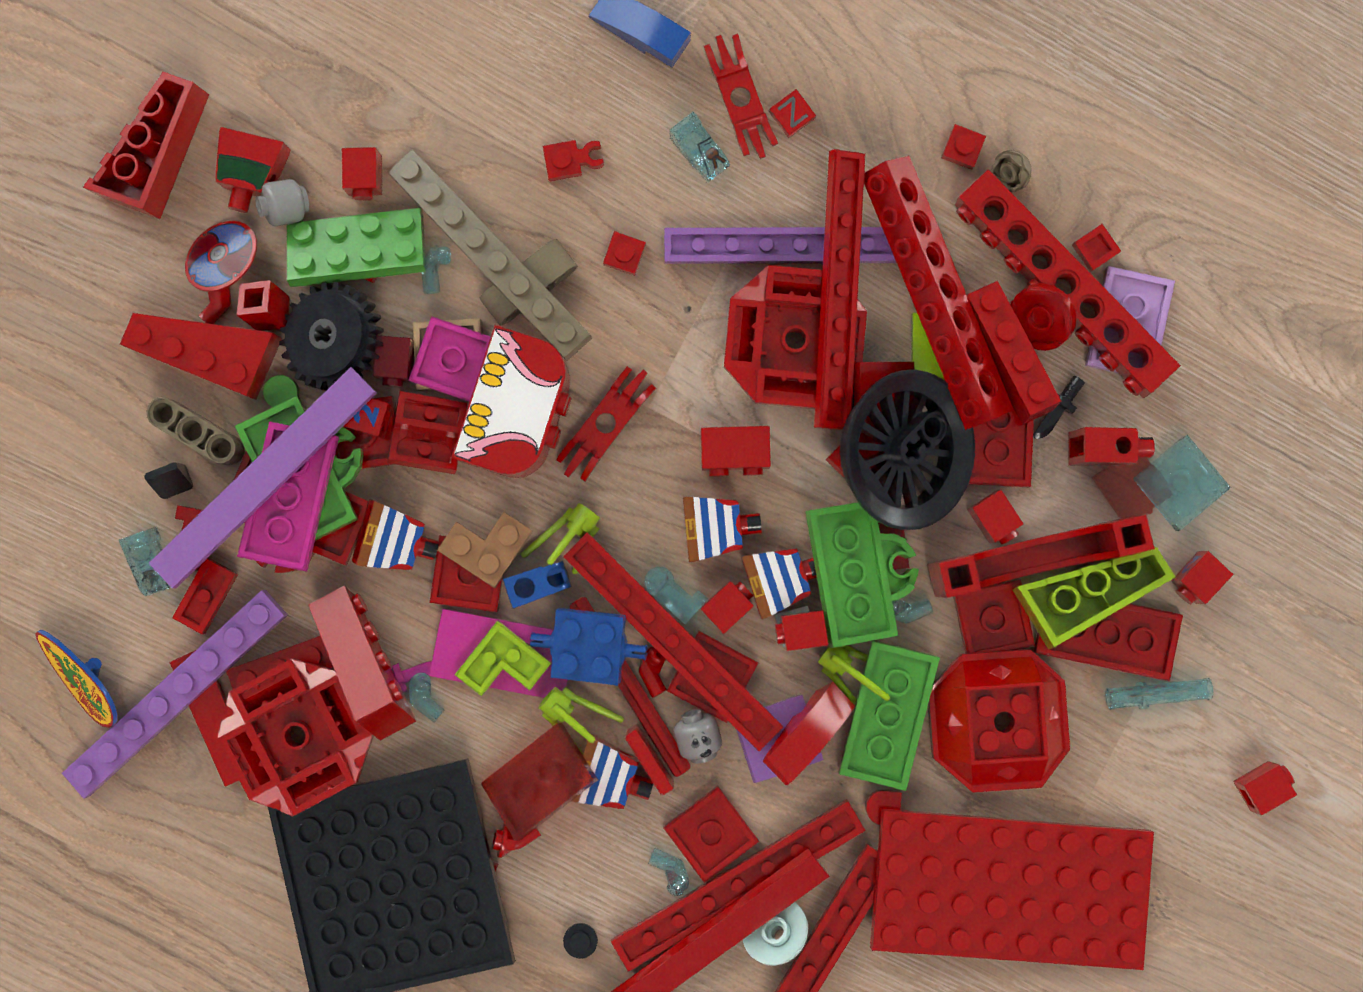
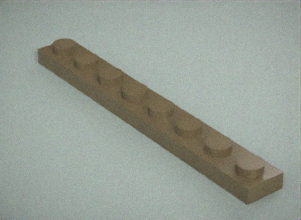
M413 149L388 171L402 189L540 334L557 349L566 361L592 339L590 333Z

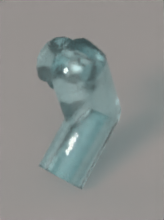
M438 245L431 247L425 257L426 272H421L424 294L440 292L438 269L440 264L447 265L451 262V251L446 246L441 248Z
M422 672L411 677L409 681L410 704L435 723L445 709L431 699L430 677Z

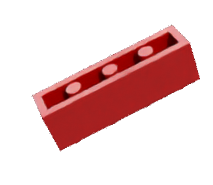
M998 280L967 294L1011 404L1022 425L1053 411L1059 405L1061 399Z

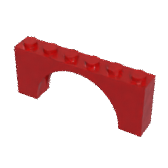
M1139 515L928 563L927 566L935 597L949 598L979 591L987 586L1028 575L1093 561L1124 557L1154 550L1155 547L1147 515Z

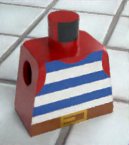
M683 497L689 562H696L743 549L742 535L762 533L760 513L740 515L739 501Z
M369 499L352 562L363 567L412 570L416 556L434 560L439 542L438 540L422 537L425 524L378 501Z
M797 548L741 557L761 619L768 618L812 594L808 580L817 578L814 559L810 558L801 561Z
M594 736V743L587 741L568 801L624 809L629 794L649 800L654 784L651 779L635 774L639 764L638 758L597 736Z

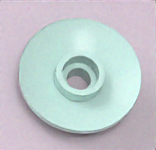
M794 902L743 939L746 951L752 958L764 965L777 966L791 961L800 953L807 940L808 921L802 908ZM783 929V935L776 940L775 933Z

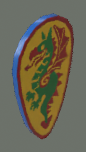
M44 630L37 631L35 636L43 653L76 701L96 723L102 727H112L117 722V710L109 692L98 679L102 665L101 661L98 658H91L88 662L83 663L53 635Z

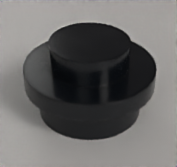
M576 923L570 926L563 938L566 952L578 959H583L593 954L598 943L595 930L585 923Z

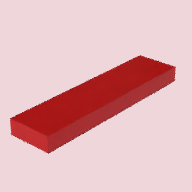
M193 652L169 662L172 670L174 671ZM217 680L189 705V708L222 782L226 787L239 781L218 740L227 698L219 680Z

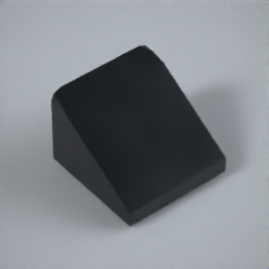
M173 462L147 472L144 475L147 483L162 499L170 498L193 488L187 467L181 463Z

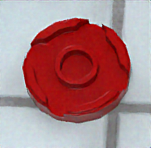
M1036 283L1028 285L1016 294L1010 303L1029 341L1036 350L1047 351L1058 348L1071 337L1076 327L1077 314L1072 301L1064 291L1051 284Z

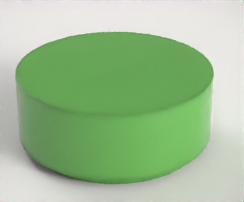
M284 375L271 377L265 383L263 389L264 399L271 407H275L300 395L297 383Z

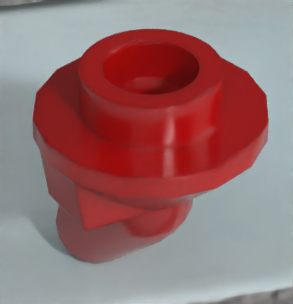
M504 823L502 830H495L492 850H497V857L502 858L512 850H519L541 836V834L533 824L516 836L510 826Z

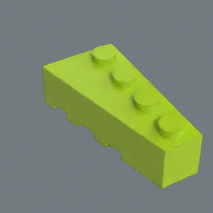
M1155 547L1154 550L1116 558L1017 586L1013 589V592L1045 645L1050 649L1175 578V575L1159 549Z

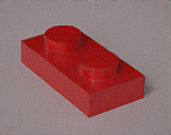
M207 558L199 568L172 618L200 634H206L238 574Z

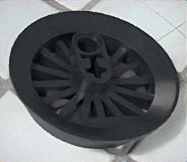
M902 370L884 376L862 395L849 413L843 427L840 441V461L847 484L862 508L872 518L888 527L901 530H917L940 521L960 501L973 471L975 459L974 429L972 427L965 430L948 389V383L932 373L921 370ZM893 393H896L895 405L892 396ZM910 395H911V396H913V399H912L911 404H910V406H909V399H910ZM879 402H880V406H881L882 413L880 412V410H879L878 407L876 406ZM924 406L927 409L926 412H922ZM867 416L870 418L876 429L865 422ZM861 432L880 444L859 442ZM858 449L880 452L863 459ZM927 455L938 456L937 465H932L925 460V457ZM920 469L932 476L930 482L927 481ZM915 486L921 493L918 497L916 494ZM903 495L905 505L901 506V498Z

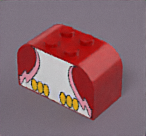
M494 326L451 458L509 478H521L531 475L543 465L549 449H556L561 435V430L557 426L560 415L566 417L572 397H569L570 394H568L570 387L569 370L554 346L544 340L501 326Z

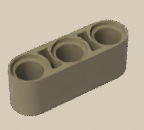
M557 239L548 242L522 262L548 291L565 280L578 267ZM494 284L480 296L481 302L500 326L505 325L520 314V311Z
M162 397L154 399L148 405L147 418L153 426L209 460L223 465H234L242 459L244 446L241 440L183 404ZM171 406L173 416L168 422L164 423L161 419V412L165 407ZM199 423L202 427V433L198 439L193 441L190 437V429L194 424ZM228 440L231 445V451L227 457L222 458L218 453V448L223 441Z

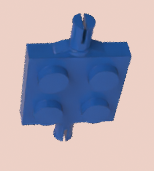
M566 608L556 609L555 626L551 635L532 632L530 640H532L530 647L550 648L552 656L551 678L617 686L621 683L622 665L626 657L646 660V651L648 650L647 645L627 644L625 635L626 615Z

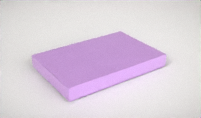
M1108 266L1104 276L1103 287L1160 345L1162 344L1175 281ZM1112 328L1104 329L1105 339L1110 343H1117L1119 339L1118 333ZM1092 345L1089 346L1085 366L1110 371L1100 362L1098 351ZM1129 352V363L1135 368H1141V356L1135 352Z

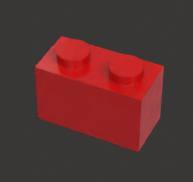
M770 426L702 427V471H709V477L729 476V470H743V476L763 475V469H770L771 467Z

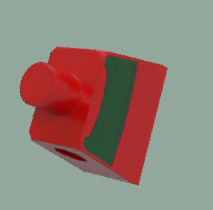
M220 127L215 178L220 186L227 190H232L228 203L229 209L248 213L252 196H261L262 187L265 183L279 180L291 151L284 142Z

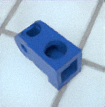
M563 561L545 567L541 566L503 579L512 609L572 587Z

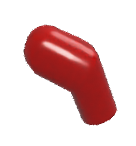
M230 287L208 292L210 303L198 315L205 323L214 324L230 307L232 302Z
M650 647L646 651V660L642 659L638 672L649 694L654 698L667 691L659 676L666 659L654 647Z

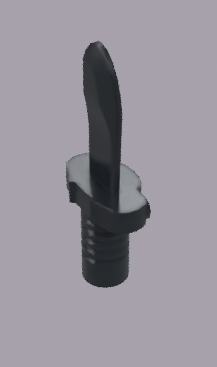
M1077 376L1072 377L1069 384L1059 395L1061 399L1059 405L1046 415L1033 433L1035 439L1046 437L1054 429L1064 411L1072 415L1074 414L1077 407L1071 402L1085 384L1082 379Z

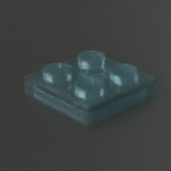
M1188 435L1180 438L1133 478L1175 531H1181L1231 488Z

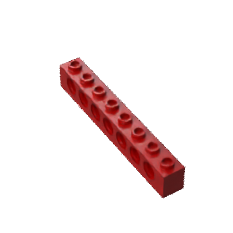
M910 156L884 161L864 173V185L943 377L948 383V389L965 430L1013 411L1014 408Z
M989 169L958 197L955 206L958 208L956 213L967 225L973 224L981 232L980 238L991 249L997 248L1005 257L1003 261L1007 267L1016 274L1020 272L1029 281L1027 286L1045 283L1056 287V280L1058 279L1066 280L1070 284L1071 293L1066 295L1072 301L1077 314L1076 337L1085 346L1089 347L1092 345L1098 351L1100 362L1112 372L1116 370L1124 379L1123 385L1130 393L1135 396L1140 395L1142 398L1147 397L1181 366ZM987 207L996 208L1000 213V219H988L984 214V209ZM1008 232H1019L1024 238V243L1021 245L1011 243L1008 239ZM1032 256H1043L1047 261V268H1036L1032 263ZM1086 303L1091 305L1095 311L1094 318L1084 317L1080 312V304ZM1105 328H1112L1118 333L1119 339L1117 343H1110L1105 339ZM1129 352H1135L1141 356V368H1135L1129 363Z

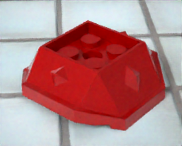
M768 265L730 298L724 369L755 404L815 409L823 270ZM859 299L857 304L854 362H863L867 310ZM791 332L799 333L804 339V345L798 349L789 347L785 340L786 335Z
M1031 649L959 654L940 677L934 681L928 703L932 758L971 792L1042 788L1070 751L1065 680ZM1000 712H1007L1010 718L1009 725L1003 730H997L994 725L996 715Z
M295 658L229 691L226 709L218 734V740L249 800L280 810V812L291 816L297 815L358 782L374 738L370 732L355 721L335 670ZM294 726L301 727L305 732V741L302 744L296 743L291 737V731Z

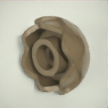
M1007 150L996 156L992 172L1010 192H1016L1025 188L1030 181L1031 164L1028 158L1021 152Z

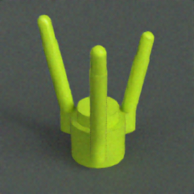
M578 503L574 510L569 507L558 521L521 553V556L526 558L567 523L565 527L569 531L547 560V564L552 565L575 535L582 538L588 532L594 537L599 531V528L595 525L600 517L581 503ZM574 567L572 568V573L577 574L578 571Z
M849 645L835 648L828 647L818 660V663L823 666L821 672L828 676L854 705L857 699L836 672L842 676L846 671L885 701L890 699L889 694L850 665L854 659L848 655L866 662L867 654Z
M554 687L542 700L538 709L543 712L541 716L551 723L578 758L583 757V752L560 722L566 721L590 743L595 742V737L570 715L575 708L571 701L619 723L624 721V717L574 694L567 687H564L562 691Z

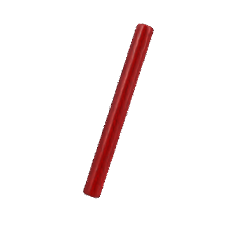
M581 597L569 605V609L595 612L586 597ZM625 660L622 665L621 683L618 685V688L673 776L678 777L691 768L690 763L680 755L674 737Z

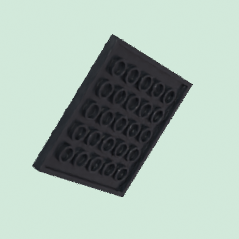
M469 758L352 785L295 816L268 807L309 992H393L515 963L514 951Z

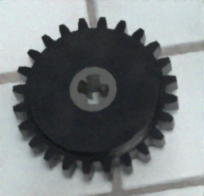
M323 282L321 289L311 286V295L300 293L301 301L298 304L291 303L290 306L293 311L290 315L285 314L286 327L280 328V331L285 333V339L279 341V345L286 347L287 351L281 356L283 359L291 361L287 369L296 372L294 378L304 381L306 386L327 391L350 367L362 378L361 372L363 370L371 372L373 368L369 363L372 359L378 360L380 357L375 353V347L383 346V342L376 340L378 334L384 332V329L376 326V322L381 319V315L372 312L376 305L366 301L368 296L357 291L354 287L334 282L333 285Z

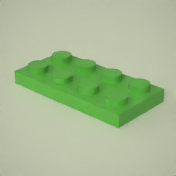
M421 208L301 221L287 225V281L290 287L426 272L424 225Z
M875 640L871 641L863 675L889 694L890 699L885 701L862 683L860 684L838 771L840 775L906 791L940 659L939 656Z

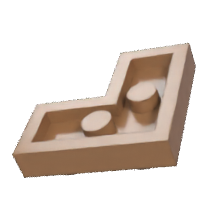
M505 512L502 513L485 540L460 523L455 522L437 551L496 588L533 530Z

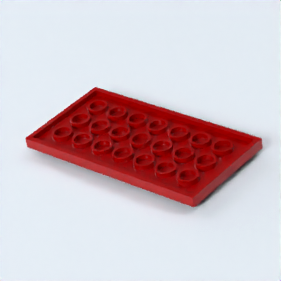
M881 809L870 948L872 951L1144 970L1154 832L1146 829Z

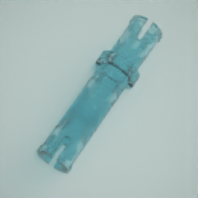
M1210 678L1148 685L1145 682H1137L1135 686L1107 688L1105 697L1109 710L1136 706L1139 709H1148L1150 705L1179 703L1202 699L1210 700L1213 698V685ZM1184 690H1188V692H1178V693H1168V694L1165 693V692H1174V691H1184Z

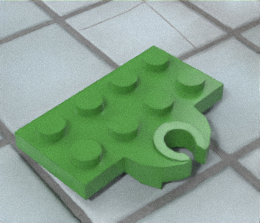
M298 396L235 426L252 462L262 453L269 421L290 426L306 411ZM343 427L335 434V436L339 437L338 443L342 441L352 442L356 438L352 432ZM361 448L354 449L346 459H338L336 455L334 457L315 541L358 520L344 488L355 481L362 469L363 451Z
M859 502L805 511L829 648L898 636L892 602L906 597L915 588L914 584L919 569L912 568L899 575L893 569L892 564L896 556H901L905 559L916 556L913 548L906 542L907 539L896 534H880L878 521L872 518Z

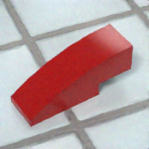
M834 682L816 690L804 709L791 718L762 761L785 785L790 784L832 739L851 714L855 705Z

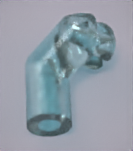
M928 598L912 604L901 599L892 602L895 620L904 624L933 614Z
M654 848L648 864L665 871L668 880L667 890L670 894L674 896L682 895L689 886V877L684 862L678 857Z

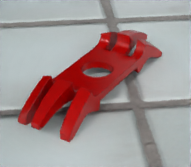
M718 35L716 36V42L723 70L719 69L710 44L703 47L731 119L737 142L743 156L750 155L742 131L746 129L760 159L765 158L766 155L757 125L761 124L762 131L772 147L777 145L778 141L770 127L754 86L739 35H732L737 65H734L722 36ZM738 88L746 89L751 97L749 103L742 107L734 105L731 101L732 92Z
M627 366L580 430L559 454L556 460L562 463L578 443L581 445L564 472V475L568 478L591 452L594 456H592L580 477L586 482L613 441L642 404L655 391L656 387L651 384L634 403L630 401L648 374L644 369L620 394L617 391L632 371ZM601 414H611L615 418L616 426L613 431L602 433L597 429L596 420Z

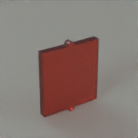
M1138 458L1136 464L1108 466L1091 477L1119 519L1144 515L1145 513L1152 514L1154 507L1172 496L1147 458Z

